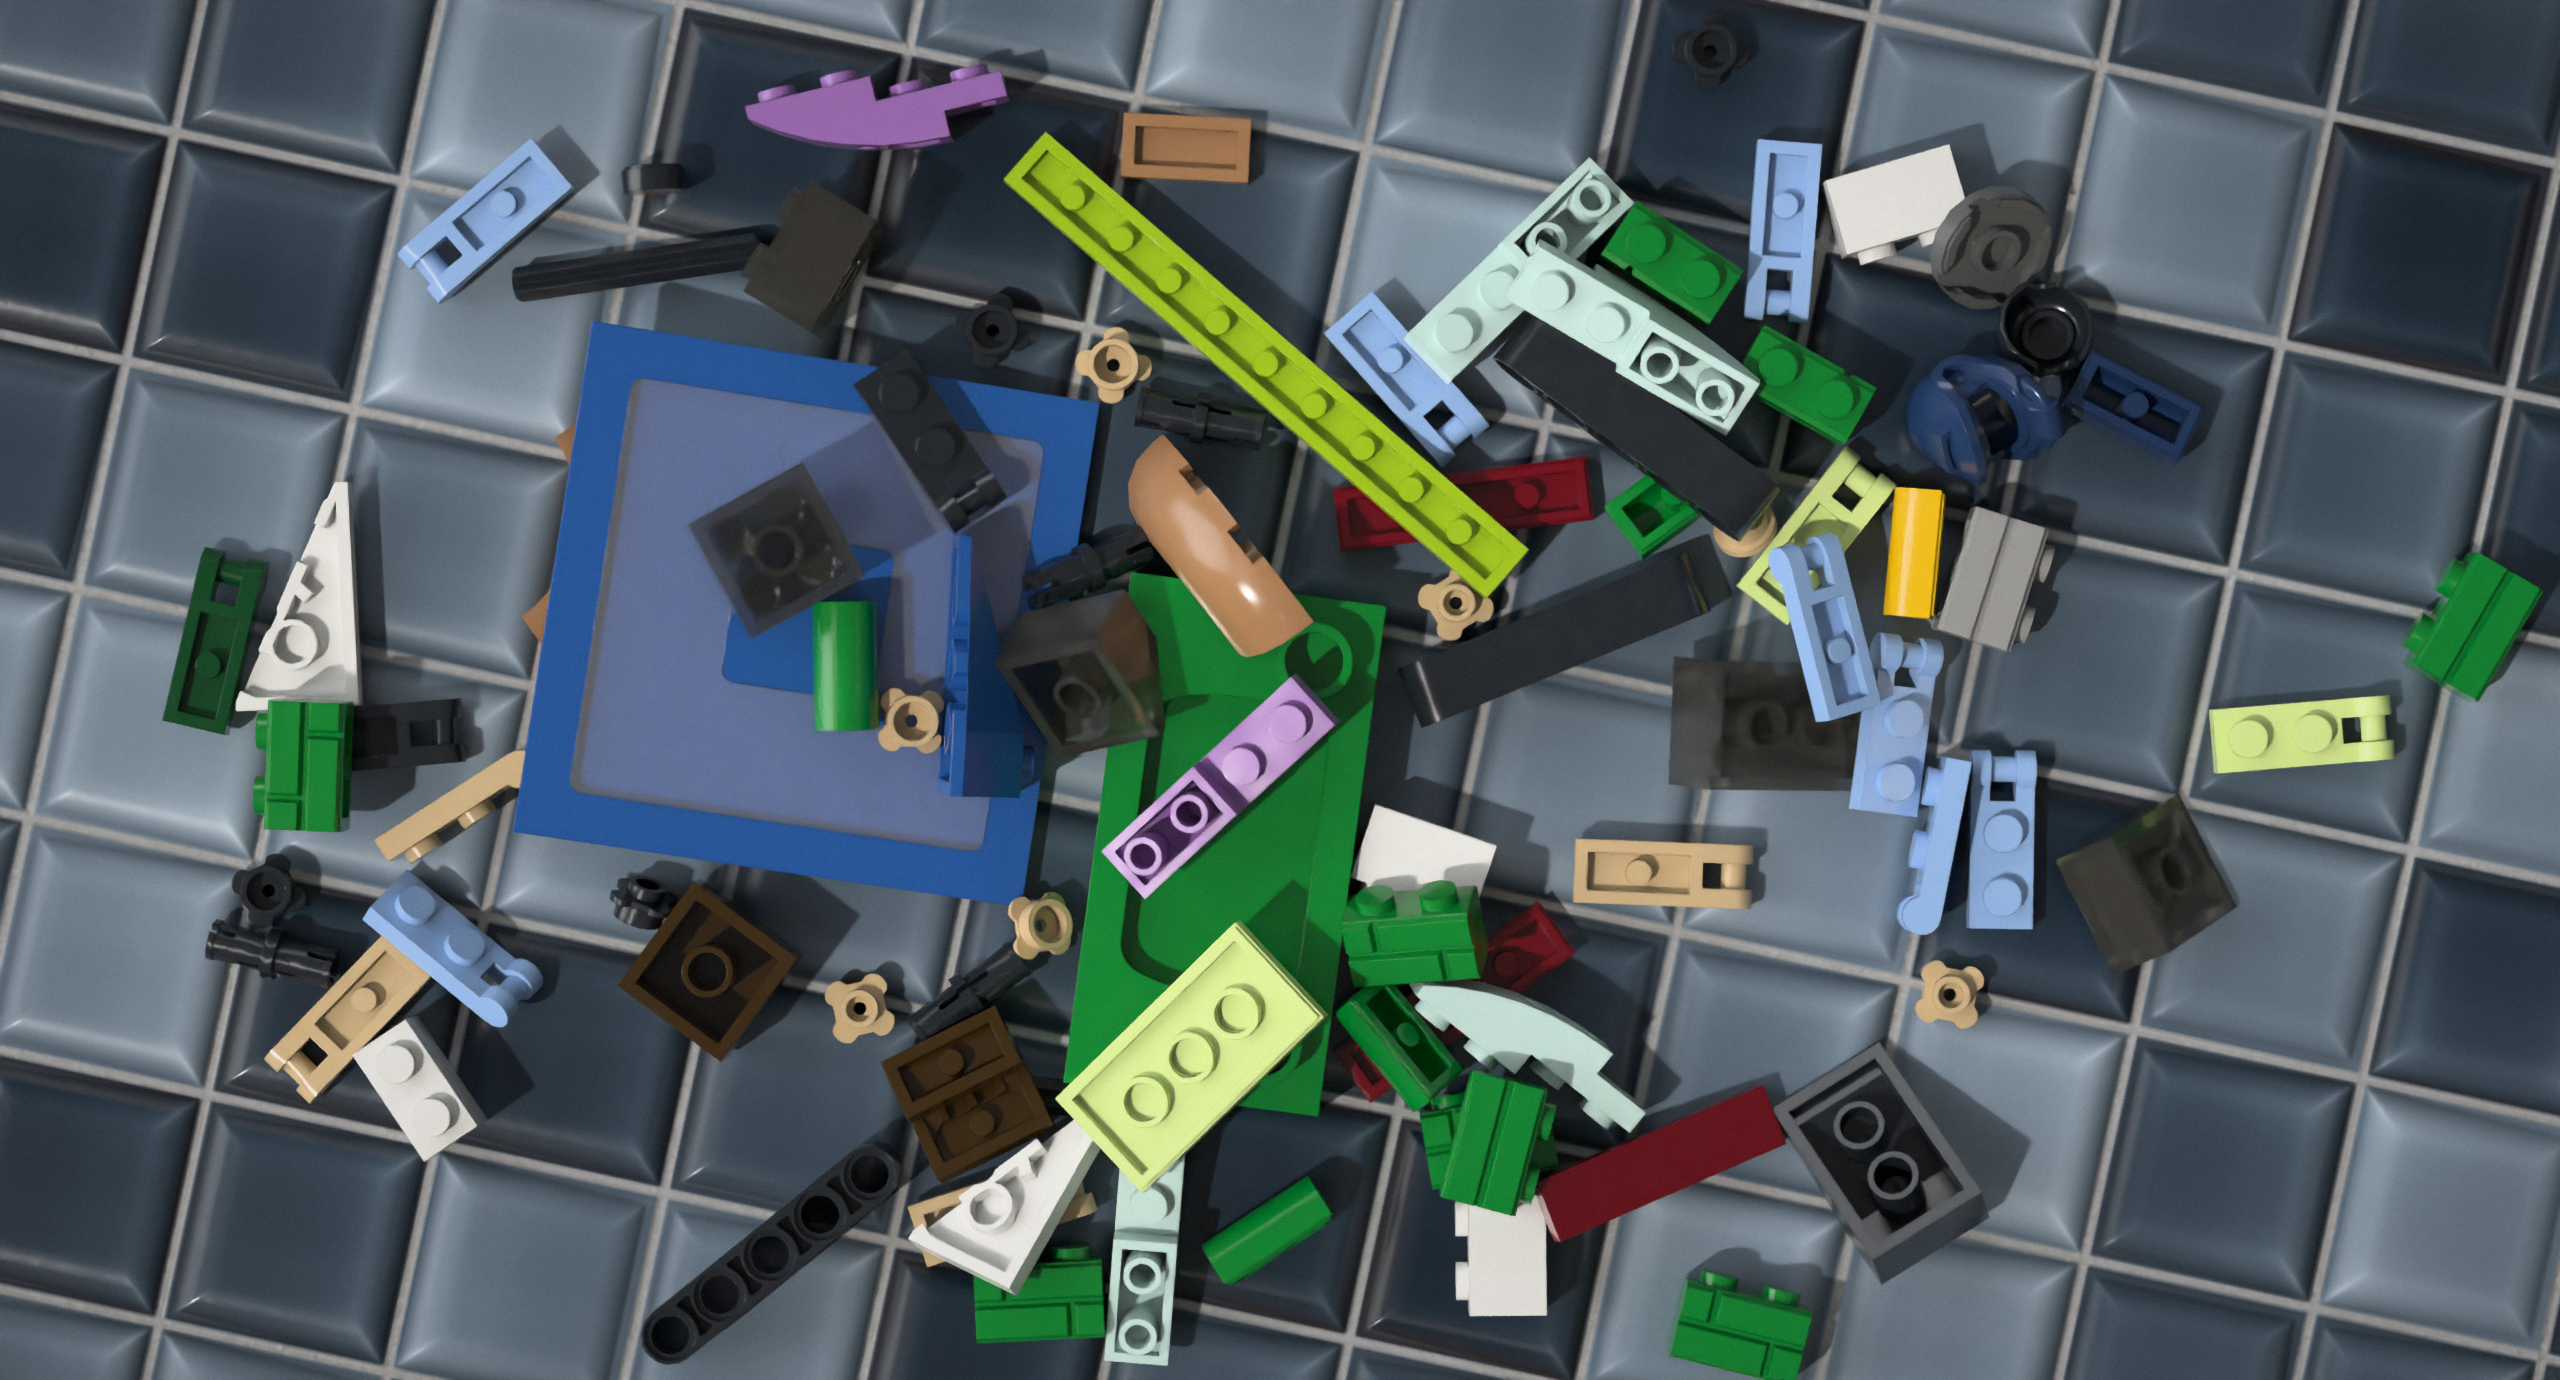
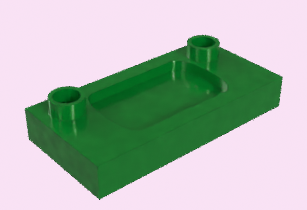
M1131 572L1063 1083L1073 1082L1235 922L1242 921L1323 1008L1328 1016L1236 1106L1318 1117L1342 943L1341 921L1347 905L1386 606L1293 594L1314 622L1284 644L1264 654L1245 657L1236 652L1179 578ZM1296 673L1338 718L1339 722L1194 856L1144 899L1101 851Z

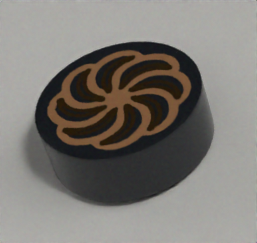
M676 163L643 164L625 167L621 171L622 194L657 195L686 191L685 167Z

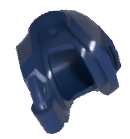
M1961 354L1941 360L1935 365L1929 375L1919 381L1908 402V433L1915 448L1935 466L1977 486L1987 481V468L1999 458L2022 461L2035 459L2042 450L2053 447L2056 440L2065 433L2058 399L2054 396H2048L2045 390L2034 381L2031 373L2020 364L1992 354L1977 357ZM1988 388L1999 393L2007 401L2018 422V429L2010 425L2000 413Z

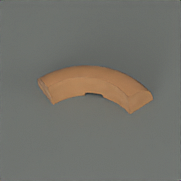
M1162 434L1136 460L1128 482L1129 508L1137 525L1144 530L1152 545L1192 593L1239 655L1252 657L1264 654L1284 644L1314 621L1251 541L1246 538L1239 545L1235 542L1232 536L1241 530L1238 523L1210 488H1207L1202 480L1193 474L1190 464Z

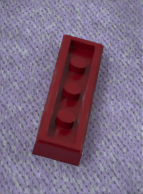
M1586 457L1443 474L1507 531L1594 520ZM1355 486L1333 488L1340 552L1419 542Z
M1536 901L1487 937L1489 951L1482 977L1468 980L1484 982L1521 994L1574 955L1576 951L1540 902ZM1414 992L1405 997L1413 1008L1421 1000ZM1416 1010L1446 1048L1464 1035L1452 1024L1444 1032L1441 1031ZM1352 1037L1333 1050L1335 1056L1370 1103L1392 1088L1390 1083Z
M1754 1085L1538 1178L1535 1195L1553 1241L1562 1242L1781 1147L1786 1142L1764 1085Z

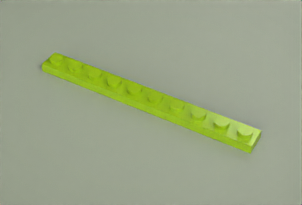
M1047 132L1039 138L1004 178L1006 185L1483 598L1487 600L1529 552L1526 546Z

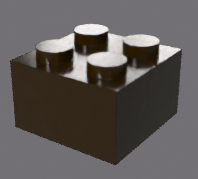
M700 879L691 884L617 986L722 1062L730 1056L804 954Z

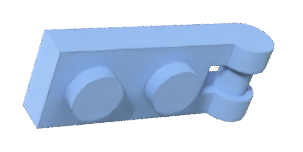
M530 138L406 244L398 253V257L410 270L417 268L430 283L427 291L441 304L456 294L470 278L553 209L575 188L540 146ZM448 239L462 254L451 266H448L436 252L439 246Z
M1757 140L1746 283L1743 298V319L1762 321L1763 315L1766 314L1787 316L1788 323L1807 324L1822 144ZM1767 271L1791 272L1789 291L1766 289Z
M1371 291L1324 333V336L1407 428L1431 458L1443 468L1456 457L1453 450L1470 435L1476 439L1490 425L1452 381L1447 385L1403 340L1408 331ZM1442 401L1454 416L1435 431L1424 416Z
M1826 532L1809 538L1805 546L1799 547L1794 543H1789L1772 549L1769 554L1770 570L1775 580L1782 586L1816 722L1835 720L1882 705L1843 548L1838 538L1833 533ZM1814 570L1818 573L1821 587L1813 589L1809 571Z
M1879 632L1873 637L1869 655L1882 705L1861 711L1849 809L1917 817L1935 677L1939 674L1944 660L1943 645L1939 640L1921 637L1917 638L1913 643L1903 642L1898 634ZM1899 667L1908 668L1905 687L1894 685L1895 672Z
M1970 750L1969 762H1972L1968 780L1966 928L2033 929L2036 752L2034 750H2015L2014 757L1992 756L1990 750ZM1991 782H2013V801H1990Z
M1940 756L1938 768L1928 767L1925 773L1920 804L1930 806L1925 831L1915 830L1908 858V867L1918 869L1913 895L1905 897L1897 908L1899 924L1905 930L1917 935L1932 933L1941 921L1972 762Z
M407 869L373 903L362 919L492 1026L504 1027L518 1012V1002L520 1000H529L543 985V976L533 963L522 958L515 959ZM487 974L499 986H490L482 978Z

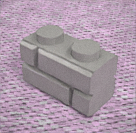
M1970 508L1932 630L2001 652H2011L2014 641L2024 644L2030 632L2036 610L2035 607L2026 605L2033 580L2044 583L2055 552V546L2045 544L2049 530L1984 508Z

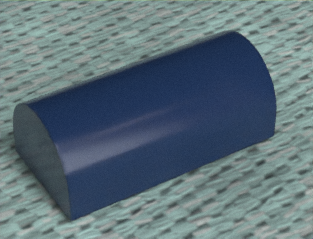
M2091 349L2083 363L2079 365L2060 405V409L2173 466L2180 462L2206 406Z

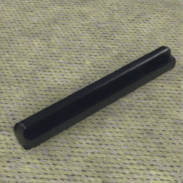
M747 233L521 266L512 270L513 292L517 300L528 302L760 268L764 265L763 244L758 234Z

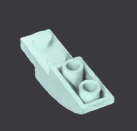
M1589 157L1519 224L1491 254L1410 330L1403 340L1448 385L1525 311L1506 299L1507 291L1540 239L1577 260L1634 202Z
M1542 239L1539 240L1507 291L1506 299L1615 362L1617 373L1725 436L1760 384V379L1729 353L1642 291L1598 264L1593 269L1589 268Z
M1468 979L1409 984L1415 995L1421 999L1414 1008L1441 1031L1444 1032L1452 1024L1470 1039L1463 1047L1490 1070L1494 1071L1498 1064L1501 1063L1516 1074L1530 1055H1533L1535 1059L1529 1067L1555 1089L1559 1090L1567 1082L1582 1094L1584 1098L1578 1106L1604 1128L1608 1129L1615 1121L1630 1133L1646 1114L1637 1100L1600 1072V1069L1613 1055L1605 1042L1577 1022L1549 1006L1517 992Z
M1185 1155L1144 1193H1141L1119 1169L1104 1361L1168 1366Z

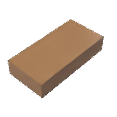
M1124 113L1121 178L1248 185L1252 120L1243 118Z

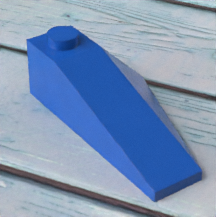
M953 535L942 698L944 708L941 715V744L939 747L937 791L954 797L1020 798L1021 784H1031L1034 764L1033 746L1023 745L1024 731L972 536Z

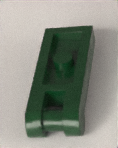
M210 547L204 548L196 573L162 721L229 735L260 600L268 580L269 561L249 557L246 562L226 558V552ZM220 583L239 587L235 605L215 601L217 588Z

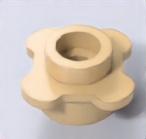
M1120 327L1107 329L1104 332L1103 341L1094 346L1092 350H1082L1079 352L1075 361L1077 371L1081 375L1089 376L1099 388V398L1110 404L1120 402L1124 397L1125 389L1136 380H1146L1152 371L1150 359L1145 355H1138L1129 344V334ZM1112 359H1116L1120 363L1119 369L1114 372L1110 371L1107 367L1108 362Z
M1452 570L1448 578L1436 585H1424L1418 594L1419 605L1423 609L1430 610L1438 623L1437 634L1447 641L1459 639L1464 628L1475 621L1486 622L1493 614L1494 607L1491 599L1488 598L1486 600ZM1459 597L1462 601V606L1459 609H1452L1449 604L1451 598Z
M899 688L887 690L880 699V705L885 710L884 727L878 733L880 745L888 751H896L901 746L916 747L924 754L936 751L941 744V736L937 729L939 724L938 714L944 708L942 697L932 690H927L921 695L904 694ZM908 715H914L917 718L915 726L908 727L905 724V718Z
M1045 893L1039 900L1030 901L1026 897H1017L1011 901L1008 915L1015 922L1017 935L1013 948L1020 958L1029 960L1035 958L1038 952L1050 951L1054 955H1059L1068 950L1071 943L1070 936L1072 934L1073 922L1071 914L1065 906L1064 899L1058 893ZM1037 920L1042 922L1043 929L1041 932L1036 929Z
M1933 960L1925 964L1921 970V977L1925 981L1922 987V998L1915 1004L1917 1016L1926 1023H1932L1937 1019L1952 1021L1960 1029H1967L1973 1026L1978 1019V1012L1974 1007L1976 994L1984 985L1982 973L1973 966H1967L1962 970L1946 968L1944 963L1939 960ZM1948 988L1953 989L1956 993L1955 998L1951 1001L1944 998V991Z
M871 973L866 975L861 982L846 985L841 981H836L827 988L825 1000L829 1005L833 1006L836 1019L833 1034L840 1042L852 1043L859 1035L872 1032L884 1036L893 1029L895 1017L887 1010V1001L884 996L887 990V982L882 976ZM862 1002L865 1004L866 1011L864 1014L859 1015L854 1011L856 1003Z

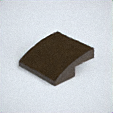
M996 1006L978 1013L880 1062L906 1119L912 1123L936 1178L942 1184L1057 1127L1017 1044Z

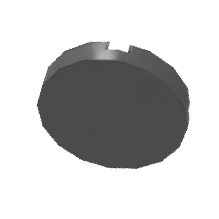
M1989 186L1964 198L1949 211L1936 231L1930 253L1932 275L1941 289L1955 302L1970 309H1993L2002 305L2004 302L2002 298L2009 296L2019 284L2025 281L2033 284L2047 263L2053 242L2052 229L2046 223V212L2043 207L2029 194L2013 186Z

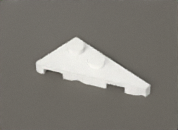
M335 482L328 498L323 501L314 522L316 526L301 560L297 561L276 608L277 615L271 629L266 632L258 650L260 654L247 684L238 695L236 711L268 710V700L276 698L354 701V706L363 705L351 482Z
M1073 1120L1045 1142L1041 1143L1038 1139H1035L996 1168L989 1180L981 1184H975L958 1197L962 1202L959 1206L929 1228L922 1223L912 1231L908 1239L917 1248L1017 1296L1101 1148Z

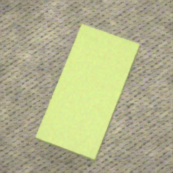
M1237 921L1055 1099L1140 1192L1144 1193L1160 1180L1299 1045L1328 1014L1242 921Z

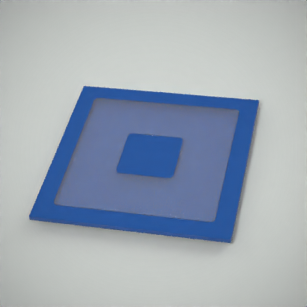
M592 321L513 832L1010 905L1013 899L1023 897L1069 598L1047 607L1042 612H1038L1032 606L1028 597L1050 588L1051 583L1038 589L1033 588L1025 591L1022 576L1029 571H1036L1071 556V549L1078 546L1100 403L925 375L1007 496L1006 500L994 508L990 509L985 505L969 516L970 524L953 534L852 386L878 367ZM962 468L942 481L952 496L972 484ZM953 535L972 536L1024 731L1023 745L1033 746L1034 764L1031 784H1021L1020 798L954 797L945 795L937 791L939 748L929 754L920 752L916 747L901 746L896 751H888L878 741V733L884 727L885 710L880 705V699L887 690L899 688L904 694L921 695L927 690L937 692L943 699ZM877 600L880 729L814 730L812 601ZM942 711L938 714L939 724L937 732L939 734L941 731ZM908 715L905 718V724L908 727L916 725L917 718L914 715Z

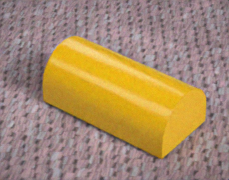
M1895 487L1883 615L1932 620V617H1935L1946 495L1941 490Z

